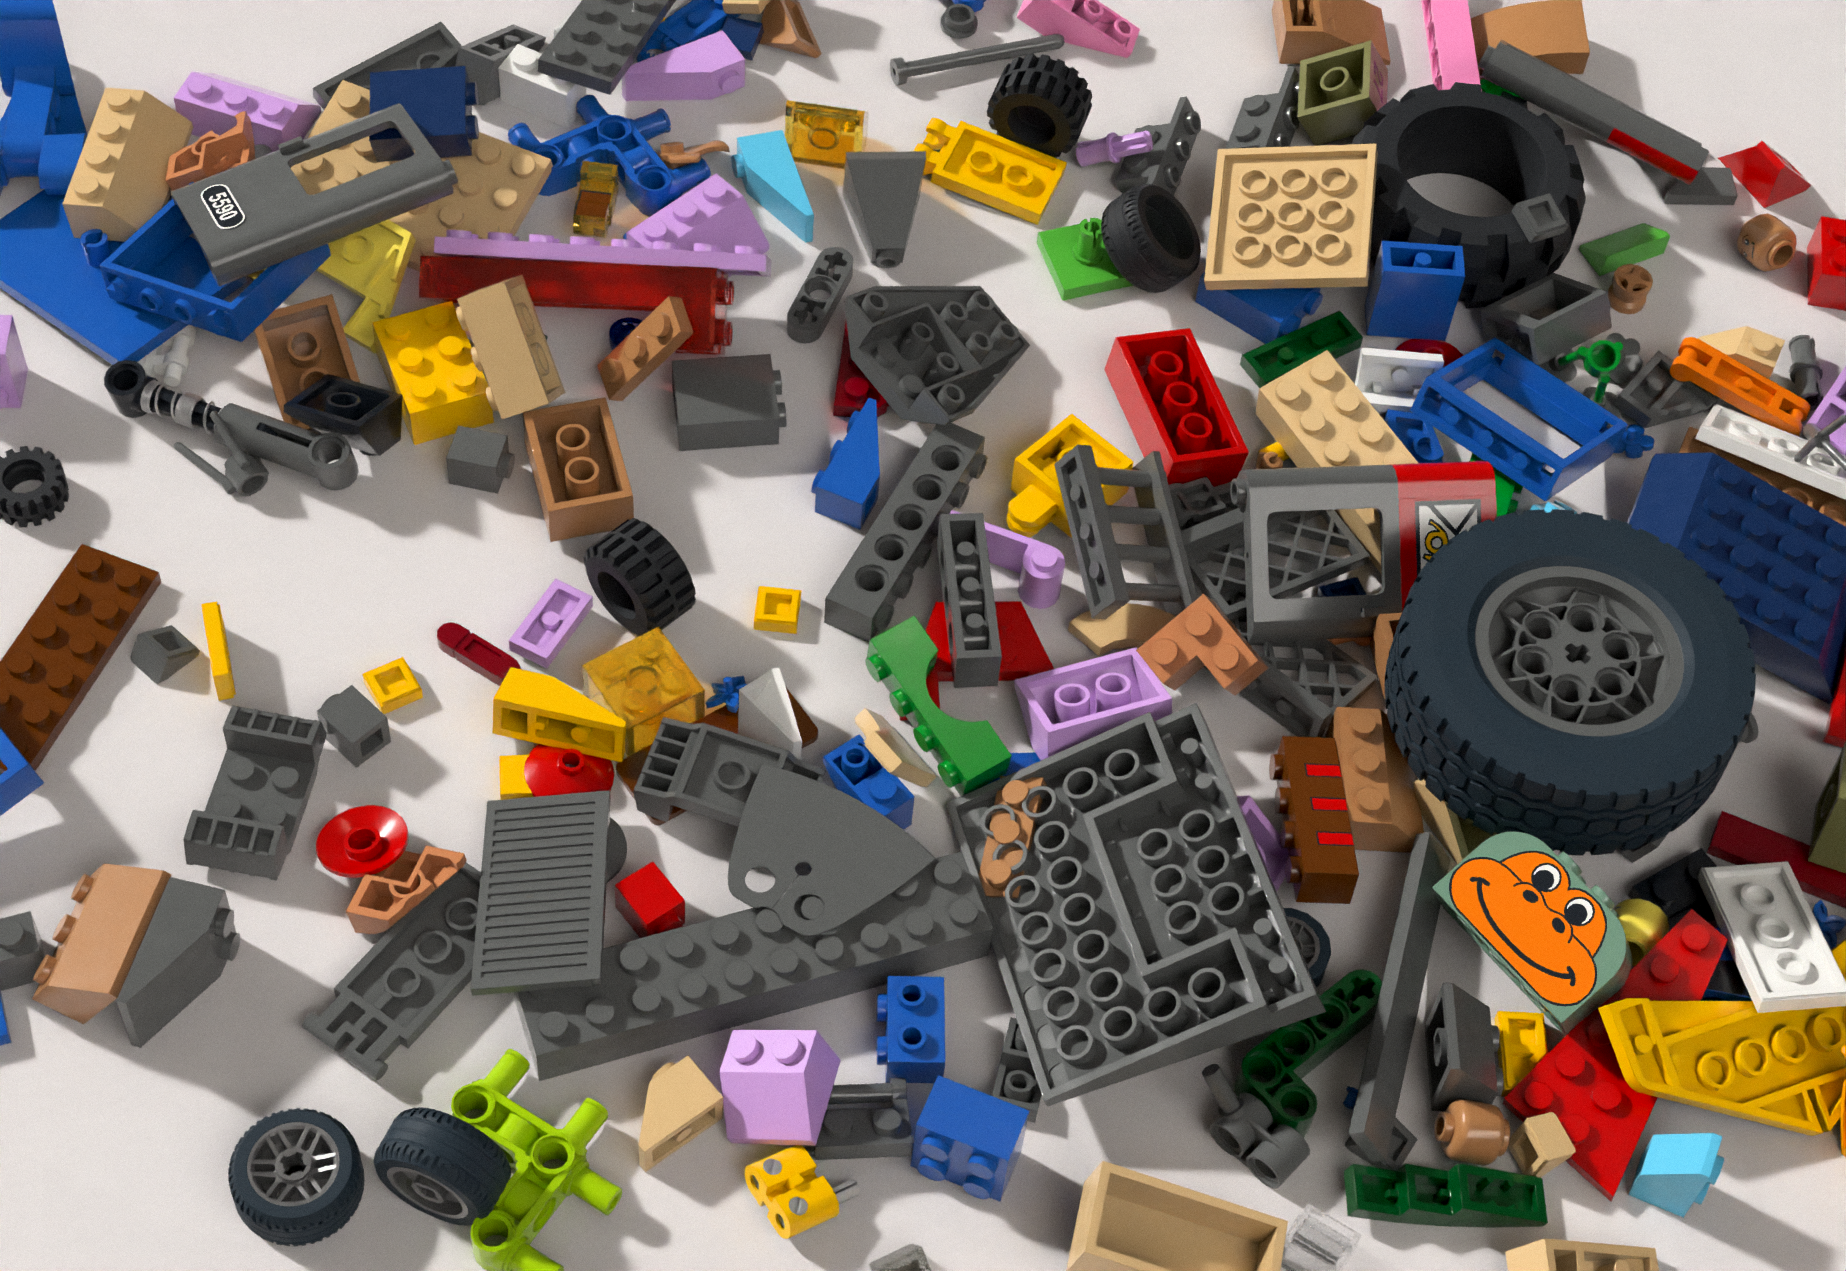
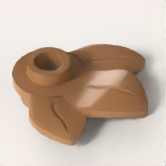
M713 140L707 144L684 148L683 142L664 143L660 145L661 151L656 153L668 168L674 170L689 163L699 162L701 155L714 151L730 152L725 142Z

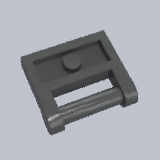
M890 1078V1083L833 1085L828 1105L890 1102L891 1107L826 1110L817 1143L814 1146L815 1160L912 1156L913 1139L907 1102L906 1079Z

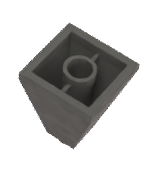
M926 151L846 152L842 195L870 262L876 263L881 268H893L903 263L920 198Z

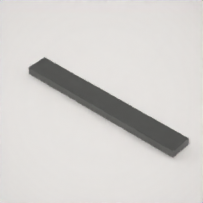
M1431 832L1416 834L1414 838L1348 1133L1371 1162L1387 1159L1441 906L1432 887L1448 873L1450 864L1449 857Z

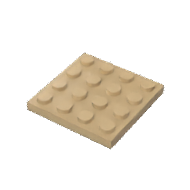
M1350 144L1218 149L1204 277L1206 290L1368 287L1378 157L1377 145Z

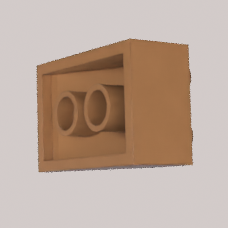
M332 294L276 309L254 330L284 422L307 430L313 429L284 413V404L325 375L331 374L360 382Z

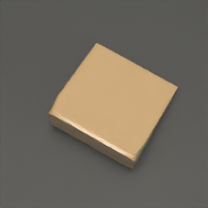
M1553 1112L1526 1118L1512 1134L1508 1145L1523 1175L1540 1178L1569 1159L1576 1152L1558 1117Z

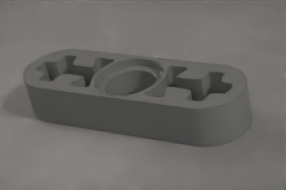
M830 247L819 254L787 314V333L794 341L812 343L821 337L852 279L853 257L850 252L840 247ZM835 265H838L835 271L833 272V278L829 277V269H832ZM815 290H825L831 296L825 300H817L812 298L810 293ZM808 312L812 313V322H807L805 326L800 325L805 322Z

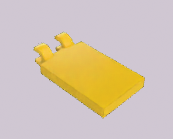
M931 118L926 127L928 134L923 144L917 143L914 151H926L923 176L932 174L930 182L1036 225L1039 224L1065 173L1067 162L963 121H960L957 128L938 118Z

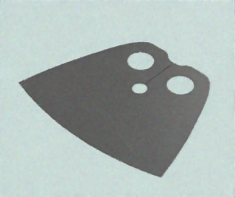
M762 764L746 801L738 826L728 867V887L736 899L750 907L769 908L779 915L780 921L784 926L798 934L814 936L844 924L881 901L917 875L936 858L902 828L861 801L814 779ZM801 862L808 863L812 868L811 873L806 876H798L795 871L796 865ZM757 867L767 868L774 874L775 883L768 891H752L745 883L747 873ZM804 895H815L823 901L824 911L816 919H802L794 910L796 900Z

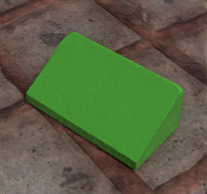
M1642 223L1579 246V251L1597 274L1602 276L1616 271L1622 265L1636 264L1664 254L1670 235L1666 231Z

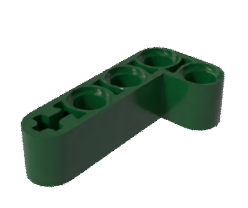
M1359 969L1348 973L1320 995L1326 1012L1280 1027L1249 1051L1243 1058L1235 1083L1237 1097L1241 1093L1254 1095L1268 1108L1273 1117V1123L1268 1128L1270 1132L1278 1124H1285L1296 1130L1303 1138L1308 1133L1318 1103L1316 1095L1302 1078L1372 1022L1375 1017L1382 981L1373 972ZM1351 999L1353 1002L1349 1009L1348 1004ZM1318 1021L1328 1022L1335 1029L1324 1028ZM1284 1048H1294L1302 1055H1291ZM1250 1075H1262L1268 1082H1256ZM1283 1108H1293L1301 1114V1117L1290 1116L1285 1113Z

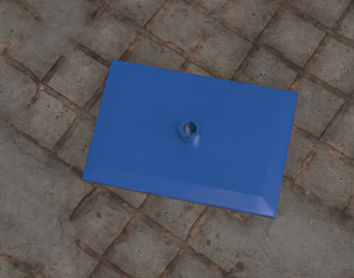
M44 189L1 218L0 288L110 364L114 365L124 360L138 362L189 325L109 298L99 265L124 242L108 240L107 234L103 233L100 229L88 230L82 234L81 238H74L62 204L65 195L48 196ZM190 236L148 274L222 300L247 283L245 276L219 287L211 273L200 244Z

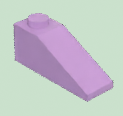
M722 30L631 65L622 78V96L626 101L714 99L745 87V58Z

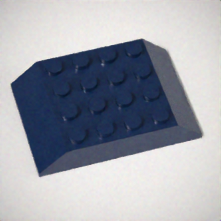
M1713 452L1655 454L1651 459L1627 523L1631 524V528L1637 531L1641 528L1659 537V541L1663 544L1666 542L1670 543L1685 553L1684 558L1688 561L1692 559L1707 572L1706 577L1709 580H1715L1726 593V601H1731L1740 615V624L1745 625L1751 641L1750 649H1753L1755 664L1825 703H1832L1846 646V526Z

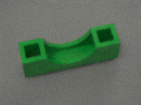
M914 615L870 639L865 663L873 679L876 682L882 681L890 692L889 699L896 713L900 717L906 716L914 727L913 734L920 748L926 753L930 751L938 762L937 768L943 782L949 788L955 787L959 795L963 796L1006 774L1012 755L987 720L968 722L955 719L941 711L932 701L927 690L926 679L935 667L938 649Z

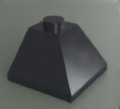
M327 374L284 404V413L322 434L329 432L341 434L347 439L351 448L358 449L364 455L381 456L401 440L402 394Z

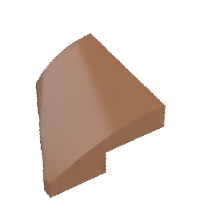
M246 111L236 114L234 117L237 120V125L219 136L211 130L201 136L194 144L184 147L169 156L165 181L172 191L184 187L192 181L197 182L255 159L251 119Z

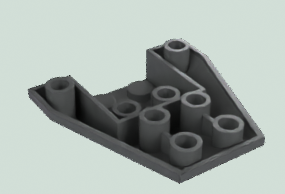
M874 286L849 295L844 300L851 359L901 420L947 425L973 414L1030 346L1017 327L1010 322L991 296L981 286Z

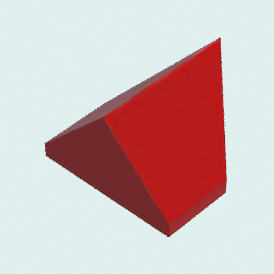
M1764 141L1759 142L1754 147L1718 158L1726 168H1731L1732 174L1763 208L1800 194L1812 186L1785 157Z

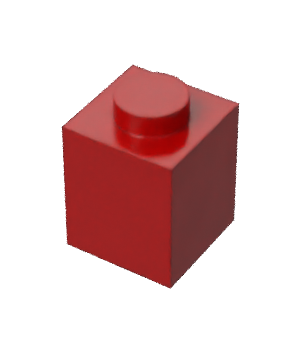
M653 861L614 885L616 909L640 938L680 928L685 924L684 898Z

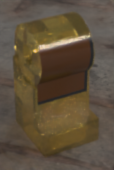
M582 161L581 181L574 207L573 233L606 238L609 226L612 224L619 193L618 165Z

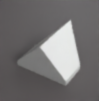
M780 667L770 669L739 689L738 734L788 750L797 759L801 760L802 739Z

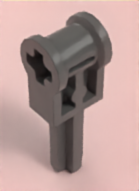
M1206 476L1184 484H1170L1169 489L1180 531L1225 513L1226 508L1236 506L1231 500V482L1213 487Z

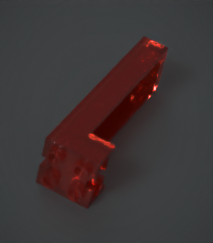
M420 256L419 298L437 303L449 301L458 303L457 299L520 275H523L534 307L654 311L668 296L682 298L694 333L676 349L675 353L725 355V346L731 347L733 324L732 322H727L726 319L727 305H733L735 286L734 281H729L728 273L719 268Z

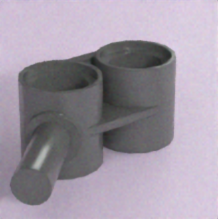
M1218 1064L1207 1066L1202 1071V1075L1220 1106L1218 1109L1220 1116L1209 1128L1212 1138L1224 1151L1236 1157L1248 1167L1252 1174L1263 1184L1273 1189L1279 1188L1310 1155V1148L1307 1142L1296 1130L1285 1124H1278L1269 1132L1267 1129L1273 1123V1117L1268 1108L1258 1098L1249 1093H1241L1236 1097Z

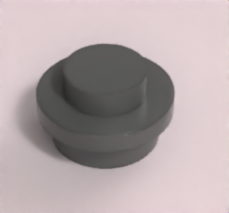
M954 4L949 6L941 16L940 26L946 35L962 39L970 37L976 32L978 20L972 8L964 4Z

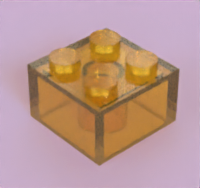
M659 627L582 665L583 695L626 721L624 753L627 757L653 744L663 717L691 724L705 716V689Z

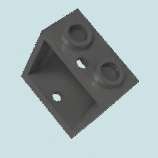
M1552 273L1480 309L1485 343L1493 338H1497L1536 365H1540L1612 328L1610 301L1607 291L1556 273Z

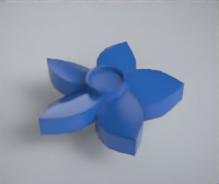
M744 676L726 677L723 679L724 684L712 683L715 695L705 702L707 709L726 703L727 710L736 713L739 708V689L747 685Z
M1822 900L1814 905L1812 912L1830 949H1833L1837 945L1836 933L1843 930L1846 926V920L1838 915L1828 916L1827 908Z

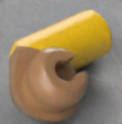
M1275 442L1258 451L1255 469L1283 468V461L1290 457L1278 442Z

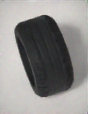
M1140 184L1110 202L1105 208L1101 222L1104 246L1117 270L1135 287L1149 293L1164 292L1191 276L1197 269L1200 261L1201 247L1196 227L1183 205L1167 190L1153 184Z

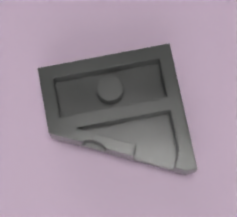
M1658 350L1618 395L1613 405L1642 427L1649 428L1711 410L1720 398L1691 381L1682 382L1674 379L1669 371L1673 361Z

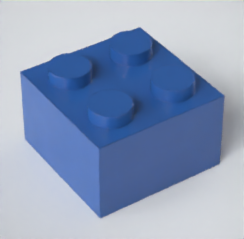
M938 1075L916 1123L911 1167L916 1168L921 1175L930 1180H946L962 1186L973 1197L979 1199L992 1198L1001 1202L1021 1154L1029 1110Z

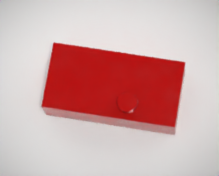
M1185 328L1115 337L1104 370L1143 457L1145 458L1152 451H1160L1164 470L1167 474L1168 485L1173 483L1184 484L1207 476L1213 487L1237 479L1249 451L1191 329Z

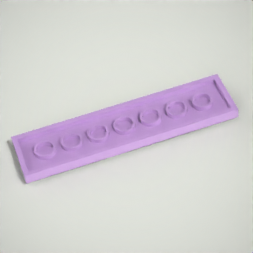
M447 230L446 237H435L434 240L435 254L455 260L771 277L772 260L767 255H762L763 251L760 250V247L735 246V253L722 252V248L715 244L695 243L694 250L690 251L681 250V246L677 245L676 242L653 241L652 248H641V244L636 243V240L611 239V246H600V241H595V238L570 237V244L559 243L560 239H554V236L529 234V242L519 241V237L513 236L511 233L488 232V239H478V235L464 230Z

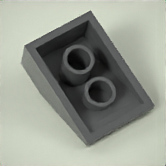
M169 878L116 1000L132 1046L141 1048L221 976L227 960L232 961L236 957L240 945V934L236 933L234 911L230 909L224 889L178 878Z

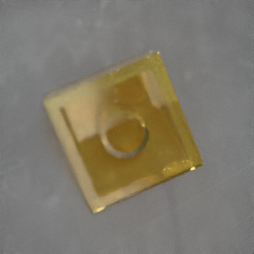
M787 100L785 138L794 162L844 169L846 152L865 151L869 111Z

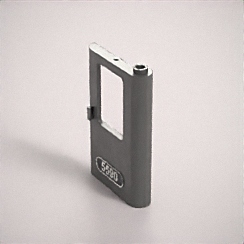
M398 103L305 140L299 136L278 145L279 150L186 185L170 193L173 202L179 207L200 244L211 273L220 287L454 193L452 185L457 184L458 179L450 161L442 162L403 106ZM389 128H396L415 153L409 158L314 195L306 193L291 170V167Z

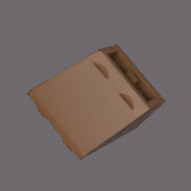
M1364 0L1273 1L1272 17L1279 64H1300L1301 60L1371 40L1385 65H1390L1391 60L1381 8Z

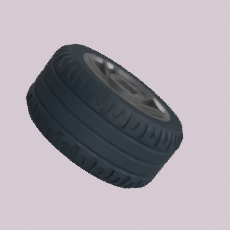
M423 1107L404 1110L394 1119L377 1148L373 1160L380 1180L404 1202L444 1222L463 1226L472 1225L475 1218L483 1219L490 1214L511 1176V1168L505 1153L486 1134L455 1116Z
M296 1108L288 1109L285 1112L281 1110L278 1113H272L270 1117L265 1116L261 1121H257L255 1126L252 1125L244 1133V1137L239 1139L230 1159L228 1181L236 1210L244 1224L252 1232L271 1243L276 1242L277 1245L285 1246L292 1244L295 1247L298 1245L306 1246V1243L314 1244L317 1241H323L324 1237L329 1238L332 1234L337 1233L339 1228L342 1229L348 1223L361 1201L365 1178L358 1145L350 1131L341 1122L321 1111L318 1113L314 1109L304 1108V1110Z

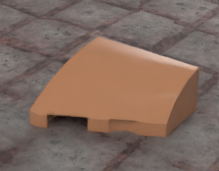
M425 846L422 854L404 851L394 864L376 873L375 876L365 874L346 910L355 933L378 934L388 930L459 871L467 861L465 854Z

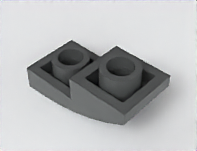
M1011 1017L992 1096L1029 1110L1028 1121L1035 1123L1042 1094L1017 1019Z

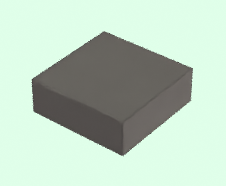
M1550 193L1516 203L1512 209L1513 215L1530 244L1563 234L1569 226Z

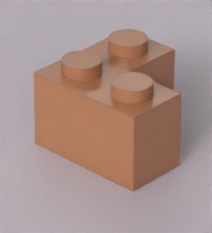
M1204 593L1136 650L1159 680L1174 691L1206 666L1220 685L1236 696L1269 668L1220 607Z

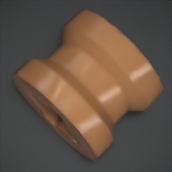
M1626 264L1618 267L1614 272L1612 284L1607 291L1610 306L1623 314H1635L1641 311L1652 288L1653 279L1651 274L1639 265Z

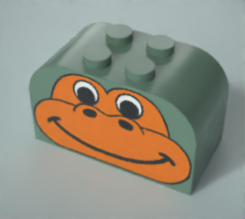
M1504 832L1496 834L1482 842L1432 888L1443 909L1533 1004L1544 1013L1551 1023L1566 1036L1577 1024L1616 994L1627 981L1630 970L1633 968V960L1624 929L1617 918L1619 915L1613 909L1615 904L1598 885H1594L1589 889L1585 885L1586 881L1580 875L1582 870L1564 851L1557 856L1543 841L1527 833Z

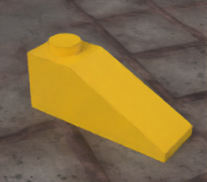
M511 667L493 698L492 734L551 747L575 749L582 754L622 762L624 758L626 721L553 676Z

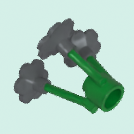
M1612 333L1607 336L1606 340H1599L1593 343L1590 348L1581 346L1575 352L1570 349L1538 366L1565 383L1572 381L1577 375V369L1573 362L1583 360L1586 372L1598 378L1597 387L1586 388L1583 395L1620 419L1621 411L1613 405L1617 397L1612 392H1605L1607 384L1610 381V377L1615 383L1626 382L1630 374L1641 370L1643 361L1638 355L1640 344L1636 339H1625L1620 333Z

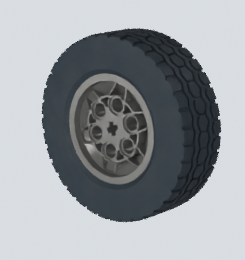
M1545 509L1523 511L1522 515H1517L1514 512L1497 516L1493 522L1488 519L1472 526L1469 531L1464 530L1450 539L1447 545L1444 544L1430 558L1415 579L1406 599L1389 651L1384 686L1387 716L1392 733H1395V741L1403 757H1408V765L1420 781L1423 779L1426 781L1425 787L1440 802L1445 800L1448 803L1447 808L1464 820L1467 818L1473 821L1472 825L1491 835L1494 832L1497 834L1504 832L1527 833L1543 841L1552 851L1560 850L1561 853L1564 851L1568 855L1583 856L1585 852H1590L1591 855L1612 854L1618 848L1622 852L1641 847L1645 841L1649 844L1666 836L1670 831L1672 832L1677 829L1708 800L1721 779L1749 722L1755 696L1756 666L1753 649H1750L1751 641L1745 625L1740 624L1741 617L1732 602L1726 601V593L1714 579L1709 580L1706 577L1707 572L1692 559L1688 561L1684 558L1685 553L1670 543L1666 542L1663 544L1659 541V537L1641 528L1637 531L1631 528V524L1613 518L1610 521L1605 520L1602 515L1587 512L1574 514V510L1552 509L1551 512L1546 513Z

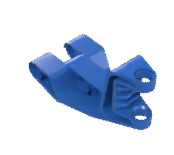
M0 0V77L5 95L11 97L0 120V196L3 187L8 186L11 178L39 177L40 189H45L48 196L66 195L88 134L77 101L53 1Z

